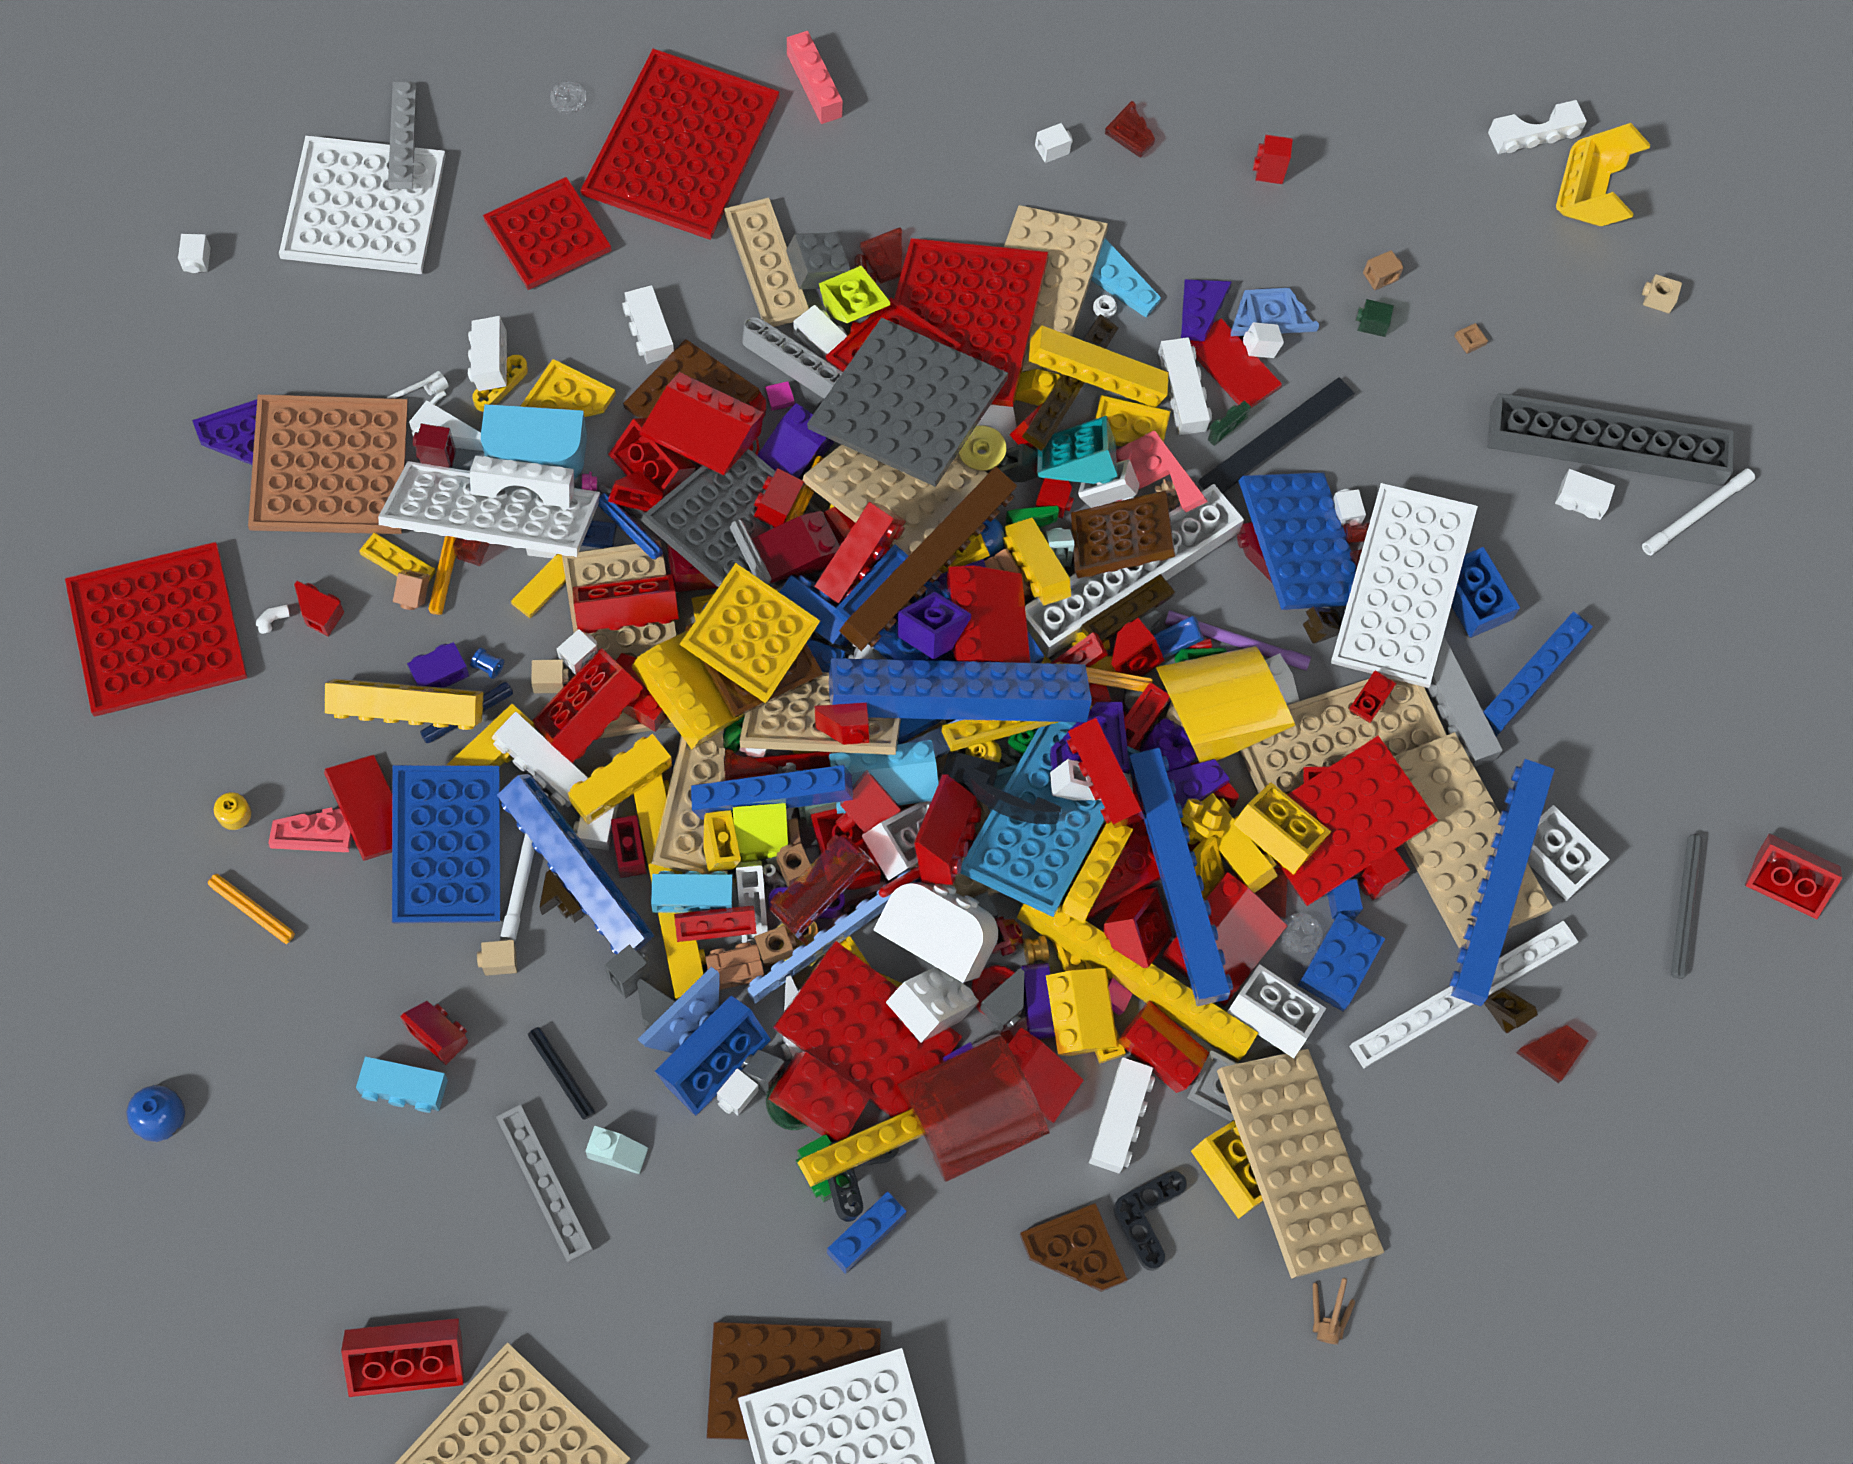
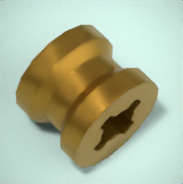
M1044 935L1039 936L1035 940L1030 938L1023 939V949L1027 964H1033L1036 960L1049 961V950Z

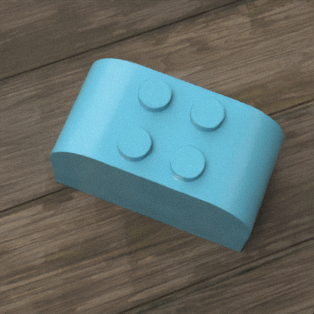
M485 404L481 443L486 457L574 469V480L581 474L584 467L587 441L584 411Z

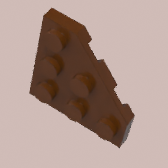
M1096 1203L1019 1234L1030 1261L1093 1289L1103 1292L1128 1281Z

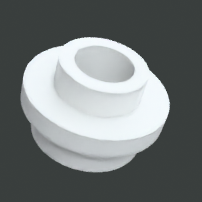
M1103 295L1095 300L1093 310L1097 316L1102 314L1104 317L1110 318L1116 313L1117 304L1111 296Z

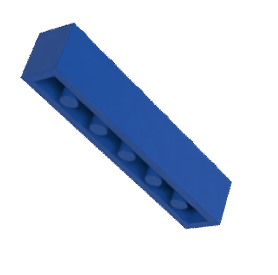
M1574 611L1484 710L1483 713L1496 737L1592 629L1593 626Z
M844 765L692 785V811L701 820H704L705 813L731 810L733 816V807L786 803V809L849 801L853 800L852 775Z

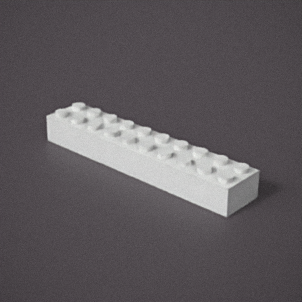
M1214 484L1201 492L1208 502L1188 512H1185L1181 505L1170 512L1175 557L1146 563L1141 566L1123 568L1115 572L1101 573L1092 577L1077 579L1075 573L1069 577L1071 597L1044 606L1040 599L1037 598L1025 606L1027 632L1030 633L1044 655L1048 658L1075 641L1077 633L1083 632L1081 625L1159 574L1167 581L1237 535L1244 522L1242 516Z

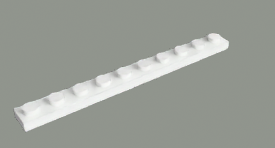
M1564 921L1560 922L1500 957L1489 995L1575 946L1578 940ZM1450 986L1355 1041L1349 1047L1363 1069L1474 1004L1451 996L1453 987Z

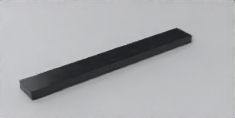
M1338 377L1200 478L1198 484L1204 490L1214 484L1223 494L1238 483L1242 476L1249 475L1352 399L1355 392Z

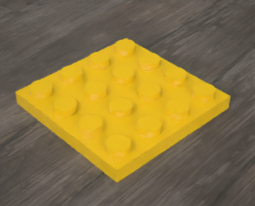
M735 563L679 645L766 703L820 620Z

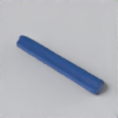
M603 493L599 497L598 506L651 559L656 560L658 557H661L663 554L662 548L618 504L608 502L609 495Z

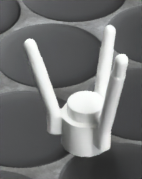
M437 371L425 380L388 396L387 399H395L424 387L430 396L436 395L430 401V403L435 405L441 398L446 396L444 390L449 385L442 373Z

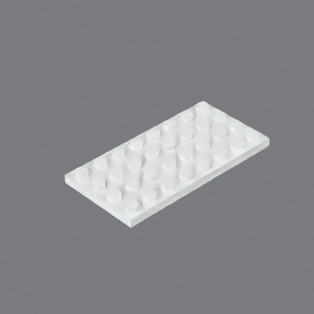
M408 461L378 518L379 525L391 528H402L416 532L438 534L440 536H452L465 540H476L490 544H501L514 548H526L539 552L577 557L599 504L600 492L574 488L570 507L546 505L536 492L527 487L517 485L503 488L496 497L471 494L470 471Z
M1381 483L1331 664L1371 674L1376 670L1387 678L1426 688L1430 687L1478 506Z

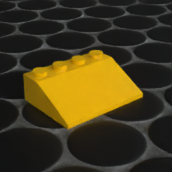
M685 631L657 644L638 656L632 668L691 750L744 717L745 713L733 719L703 661L679 645L687 634Z

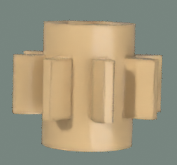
M1163 479V483L1160 486H1155L1156 492L1166 491V493L1172 494L1167 497L1169 508L1174 510L1180 501L1173 481L1170 482Z

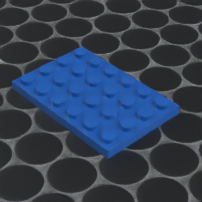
M1302 473L1242 476L1239 484L1281 610L1312 608L1313 606H1347L1357 566L1343 526L1337 517L1332 500L1333 497L1325 474Z
M393 765L392 924L500 922L499 798L497 796L499 793V766Z

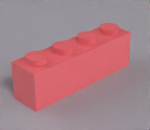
M805 31L787 37V56L820 123L823 124L842 118L843 100L809 32Z

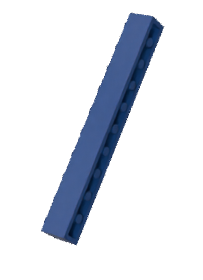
M1160 748L1129 755L1130 773L1140 808L1145 817L1144 822L1196 1005L1202 1006L1227 1000L1230 990H1233L1232 980L1229 974L1225 975L1223 965L1226 964L1223 950H1218L1215 940H1218L1215 924H1210L1208 916L1211 915V909L1208 900H1203L1201 891H1204L1202 878L1200 875L1196 876L1194 869L1197 866L1194 851L1189 852L1187 842H1190L1187 827H1182L1180 818H1183L1180 803H1175L1173 795L1176 794L1173 779L1169 780L1166 771H1169L1167 757L1161 755Z
M1525 759L1520 767L1516 766L1511 777V780L1515 781L1513 789H1508L1504 800L1505 803H1508L1506 811L1502 810L1498 820V825H1501L1499 833H1495L1491 843V847L1495 848L1493 856H1488L1484 866V870L1488 871L1486 879H1481L1477 892L1481 896L1479 902H1474L1470 913L1474 917L1472 925L1468 924L1463 937V939L1467 940L1465 948L1461 947L1456 962L1460 963L1458 972L1454 971L1450 979L1449 986L1453 987L1451 996L1480 1007L1487 1000L1555 770L1551 767Z

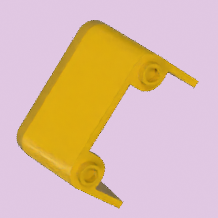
M1632 123L1578 140L1572 146L1569 153L1556 209L1563 216L1596 226H1604L1632 218L1634 213L1614 192L1606 194L1611 173L1623 170L1628 163L1630 154L1649 149L1650 143Z

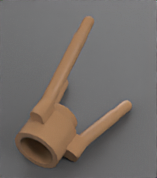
M1342 1278L1332 1319L1323 1318V1322H1320L1318 1284L1313 1283L1314 1326L1312 1332L1318 1333L1317 1340L1338 1345L1339 1339L1343 1338L1344 1329L1355 1305V1300L1351 1299L1341 1322L1338 1321L1347 1284L1346 1278Z

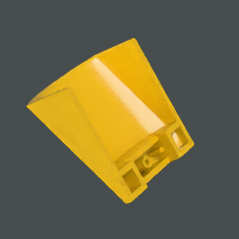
M1257 646L1156 667L1200 763L1213 759L1218 761L1295 726V722L1278 685Z

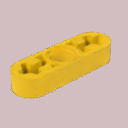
M512 355L507 358V386L490 389L491 392H489V389L483 391L476 389L472 398L477 410L484 412L485 404L497 405L526 376L528 367L523 356ZM513 365H515V366H519V365H520V366H521V369H518V368L512 369V366H513ZM482 397L485 399L488 397L489 401L486 402L485 400H483L480 402L479 398Z

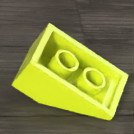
M862 266L819 283L824 306L833 318L845 323L852 322L890 305V301Z
M786 803L733 807L734 828L742 862L776 857L780 849L788 845Z

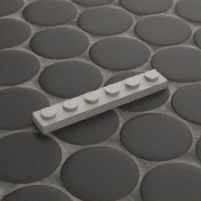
M393 82L388 171L389 189H413L417 102L416 82Z
M521 1104L496 1116L567 1263L569 1264L592 1252L593 1249Z

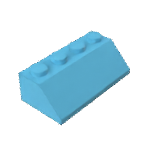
M932 740L898 744L896 755L842 752L829 754L830 767L844 765L852 775V786L868 770L898 805L932 801L939 784ZM836 802L837 814L846 813L841 807L840 802Z

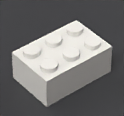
M1553 805L1540 818L1527 863L1567 901L1610 859Z
M1259 964L1227 1013L1258 1032L1259 1036L1294 1058L1326 1008Z
M934 967L905 981L886 1003L916 1038L923 1042L961 1022L979 1001L974 996L972 990L965 986L963 982Z

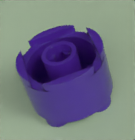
M1162 719L1145 738L1139 749L1140 752L1160 748L1161 755L1166 756L1168 760L1169 771L1166 772L1188 767L1197 756L1184 727L1175 724L1174 721L1169 719Z

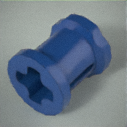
M481 647L472 657L470 666L474 669H481L488 673L490 678L494 679L501 672L504 659L500 657L495 658L486 653V650Z

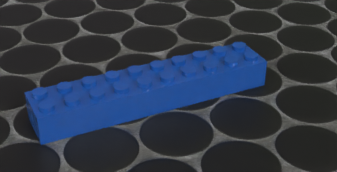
M831 658L828 680L830 705L867 702L868 718L1087 722L1092 701L1085 664Z

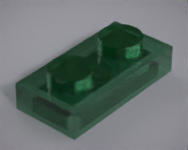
M1245 400L1238 406L1233 405L1222 420L1217 419L1212 423L1209 428L1211 431L1208 441L1213 446L1218 444L1247 419L1251 406Z

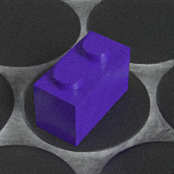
M454 642L439 645L434 651L426 655H418L411 662L407 663L417 686L446 688L470 677L467 666Z

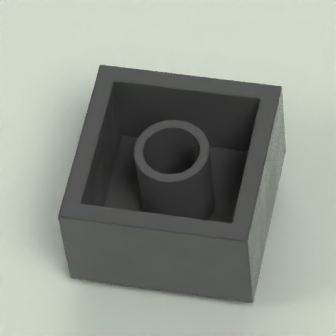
M838 232L794 234L786 250L799 290L820 289L819 283L850 270Z

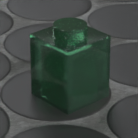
M1366 299L1363 308L1359 307L1355 321H1359L1357 331L1385 337L1390 326L1394 305Z

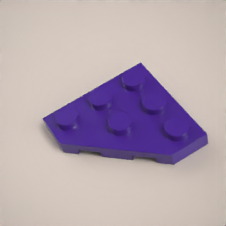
M257 400L192 420L202 446L253 465Z
M1097 702L1090 709L1087 722L1097 718L1123 773L1128 774L1130 767L1122 702ZM1077 722V723H1076L1073 727H1071L1069 730H1071V729H1073V728H1075V727H1077V726H1079V725H1081V724H1083V723H1086V722ZM1068 731L1050 749L1051 771L1067 759L1078 762L1082 761L1078 752L1072 753L1066 741L1071 738Z

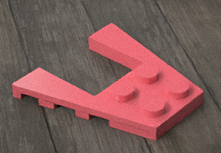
M1155 430L1116 450L1117 463L1130 459L1140 484L1139 489L1170 474L1180 504L1185 512L1208 502Z

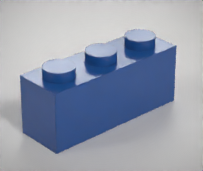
M887 1191L827 1248V1255L846 1274L905 1218L907 1211Z

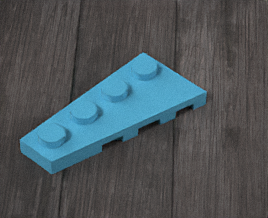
M1104 239L1091 281L1147 318L1160 303L1161 297L1121 254Z

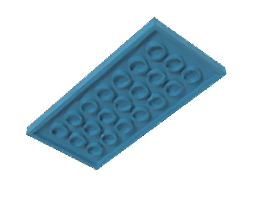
M1058 722L1038 728L1003 790L1033 805L1037 797H1040L1062 807L1057 824L1023 822L1002 815L992 809L967 856L964 858L960 872L1052 917L1056 914L1105 822L1100 811L1105 808L1101 800L1074 801L1052 796L1050 749L1067 734V731L1076 722ZM1127 746L1128 758L1129 755L1140 752Z

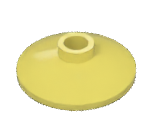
M976 426L959 451V456L972 469L990 470L1003 461L1006 454V442L1001 433L989 426ZM982 449L985 450L986 453L980 454L977 451Z

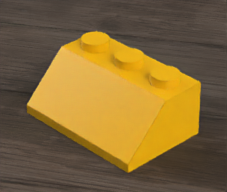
M1272 782L1246 805L1233 823L1244 835H1247L1263 851L1271 855L1293 875L1331 833L1329 829Z
M1106 968L1070 970L1046 975L1058 1055L1069 1057L1118 1047Z
M1235 1120L1206 1137L1191 1150L1238 1219L1264 1202Z

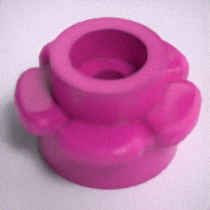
M589 471V474H582V489L597 491V476H592L591 471Z

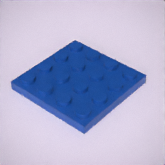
M894 544L833 613L845 623L905 561L908 555ZM937 580L933 584L928 581L924 585L928 589L918 600L913 597L910 602L914 604L934 592L948 599V590ZM898 614L894 617L897 619L896 623L888 631L883 628L879 633L882 637L873 646L887 660H927L929 656L898 637Z

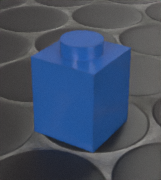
M1357 879L1347 880L1327 893L1332 919H1335L1340 912L1354 920L1363 909Z

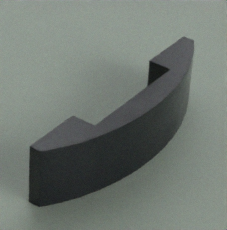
M966 765L962 782L979 801L1002 815L1023 822L1057 824L1062 807L1040 797H1037L1034 805L990 786V775Z

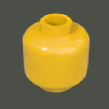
M994 740L966 747L965 749L966 755L1000 762L1001 759L1000 746Z
M234 792L221 795L216 800L213 809L218 822L228 830L243 828L249 822L252 813L247 800L242 795Z

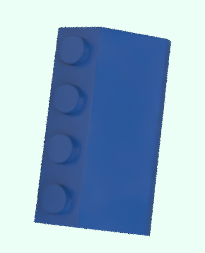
M730 996L655 1072L665 1086L696 1116L717 1095V1092L737 1068L740 1071L743 1069L741 1066L750 1054L754 1056L758 1050H762L771 1039L751 1009L733 996Z

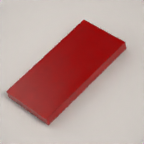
M1220 318L1213 323L1205 341H1190V344L1195 347L1197 361L1240 408L1247 412L1279 390L1282 383L1258 357L1248 355L1244 342L1238 336H1231L1232 329Z
M371 755L325 768L324 774L363 861L391 853L392 793L375 756Z

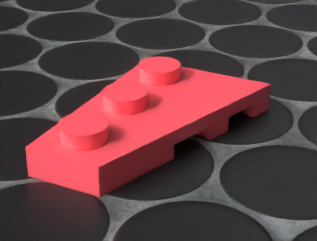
M331 807L322 809L321 813L312 815L304 813L273 820L268 844L272 849L349 852L352 834L340 808L333 810Z

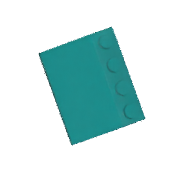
M1107 416L1055 432L1042 451L1038 449V476L1041 478L1090 484L1108 483L1114 477H1117L1116 441Z

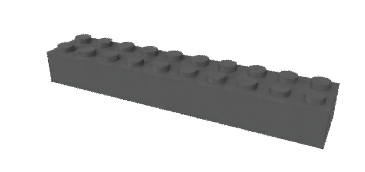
M1498 393L1490 408L1487 448L1723 486L1733 473L1734 431Z

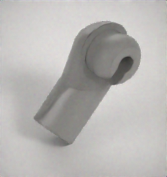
M766 864L763 867L764 881L767 885L772 886V890L787 886L784 877L776 872L774 865Z

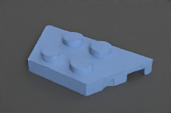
M1290 288L1245 290L1230 334L1231 336H1244L1253 322L1276 324L1279 326L1281 334L1317 332L1319 323L1317 321L1313 322L1306 314L1307 309L1296 299V295Z
M710 967L637 1040L645 1047L673 1053L719 1008V972Z

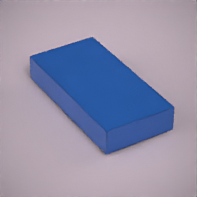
M1194 616L1153 635L1164 659L1179 652L1181 649H1186L1204 640L1197 618Z

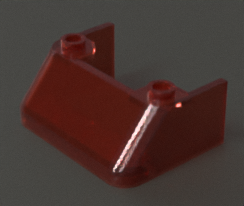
M845 834L840 837L838 835L832 837L826 845L828 848L784 893H777L770 901L772 904L770 911L805 945L809 941L802 933L867 867L875 874L879 871L873 860Z

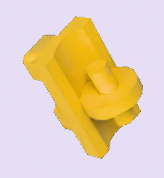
M1198 799L1187 800L1182 809L1183 818H1180L1181 822L1186 824L1183 827L1188 829L1190 842L1187 843L1191 845L1213 835L1222 838L1225 831L1219 827L1223 815L1214 810H1206L1204 817H1202L1200 814L1204 803Z

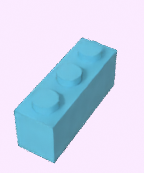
M660 871L659 874H652L651 906L652 911L655 913H686L732 908L733 879L732 875H727L726 872L716 871L712 872V874H701L697 871H688L685 874H674L672 871Z
M365 1056L356 1089L362 1094L363 1099L377 1102L378 1098L389 1100L388 1103L393 1106L404 1107L405 1104L415 1106V1109L418 1111L430 1113L431 1109L440 1110L448 1079L445 1073Z

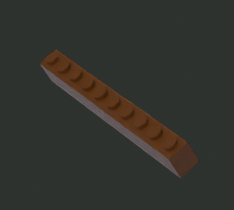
M995 466L849 617L839 632L861 652L867 645L872 648L882 637L879 634L884 628L888 631L896 623L897 619L894 617L899 611L912 605L910 600L913 597L918 600L928 589L924 585L928 581L933 584L942 574L940 571L941 567L944 565L948 568L957 557L954 554L958 550L962 553L971 544L969 538L972 535L978 537L986 528L983 523L986 520L992 522L1001 512L998 510L1000 505L1006 507L1015 496L1011 493L1016 489L1017 485Z

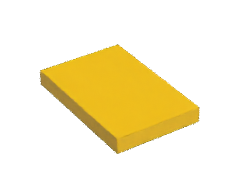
M1101 395L1095 419L1107 416L1116 446L1123 447L1154 430L1164 442L1171 411Z

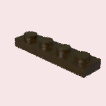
M1159 574L1083 623L1081 630L1086 636L1093 632L1098 634L1102 643L1116 635L1125 624L1150 613L1173 598L1176 592L1165 578Z

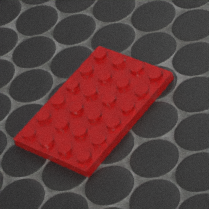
M1378 735L1287 794V796L1329 829L1331 833L1294 875L1277 860L1275 861L1306 907H1308L1366 869L1370 863L1406 843L1438 820Z
M837 941L833 942L773 1026L776 1031L804 1052H808L871 1096L869 1101L892 1118L915 1107L943 1066V1057L949 1055L962 1038L959 1033L950 1027L920 1042L886 1003L898 987Z

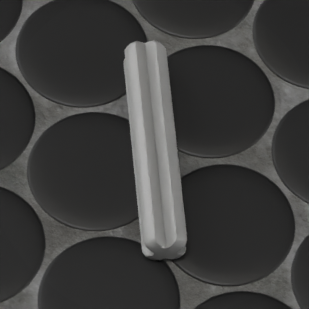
M742 520L733 521L730 529L752 574L766 584H769L771 576Z

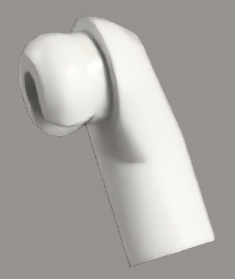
M288 605L266 609L256 620L259 632L262 634L271 632V623L274 620L290 617Z

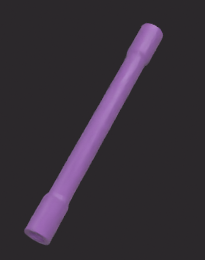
M1169 610L1165 624L1173 626L1189 618V616ZM1198 621L1203 636L1242 649L1257 646L1262 655L1270 658L1280 653L1287 665L1305 671L1308 668L1310 656L1292 650H1285Z

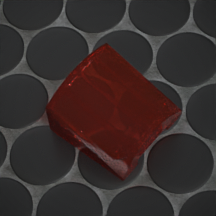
M991 1035L897 1084L934 1155L933 1159L945 1182L1050 1133L1035 1095L1002 1035Z

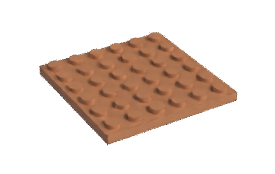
M258 394L248 519L249 530L402 534V528L379 525L378 516L405 467L408 400Z

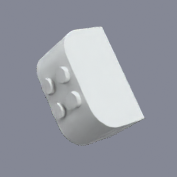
M916 882L897 888L890 896L874 931L961 982L979 978L998 940V926L994 917L987 910L978 906L979 902L976 899L967 895L962 897L956 893L957 889L951 885Z

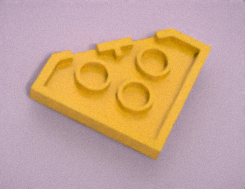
M552 359L520 407L584 411V417L604 413L615 397L616 392L615 389Z

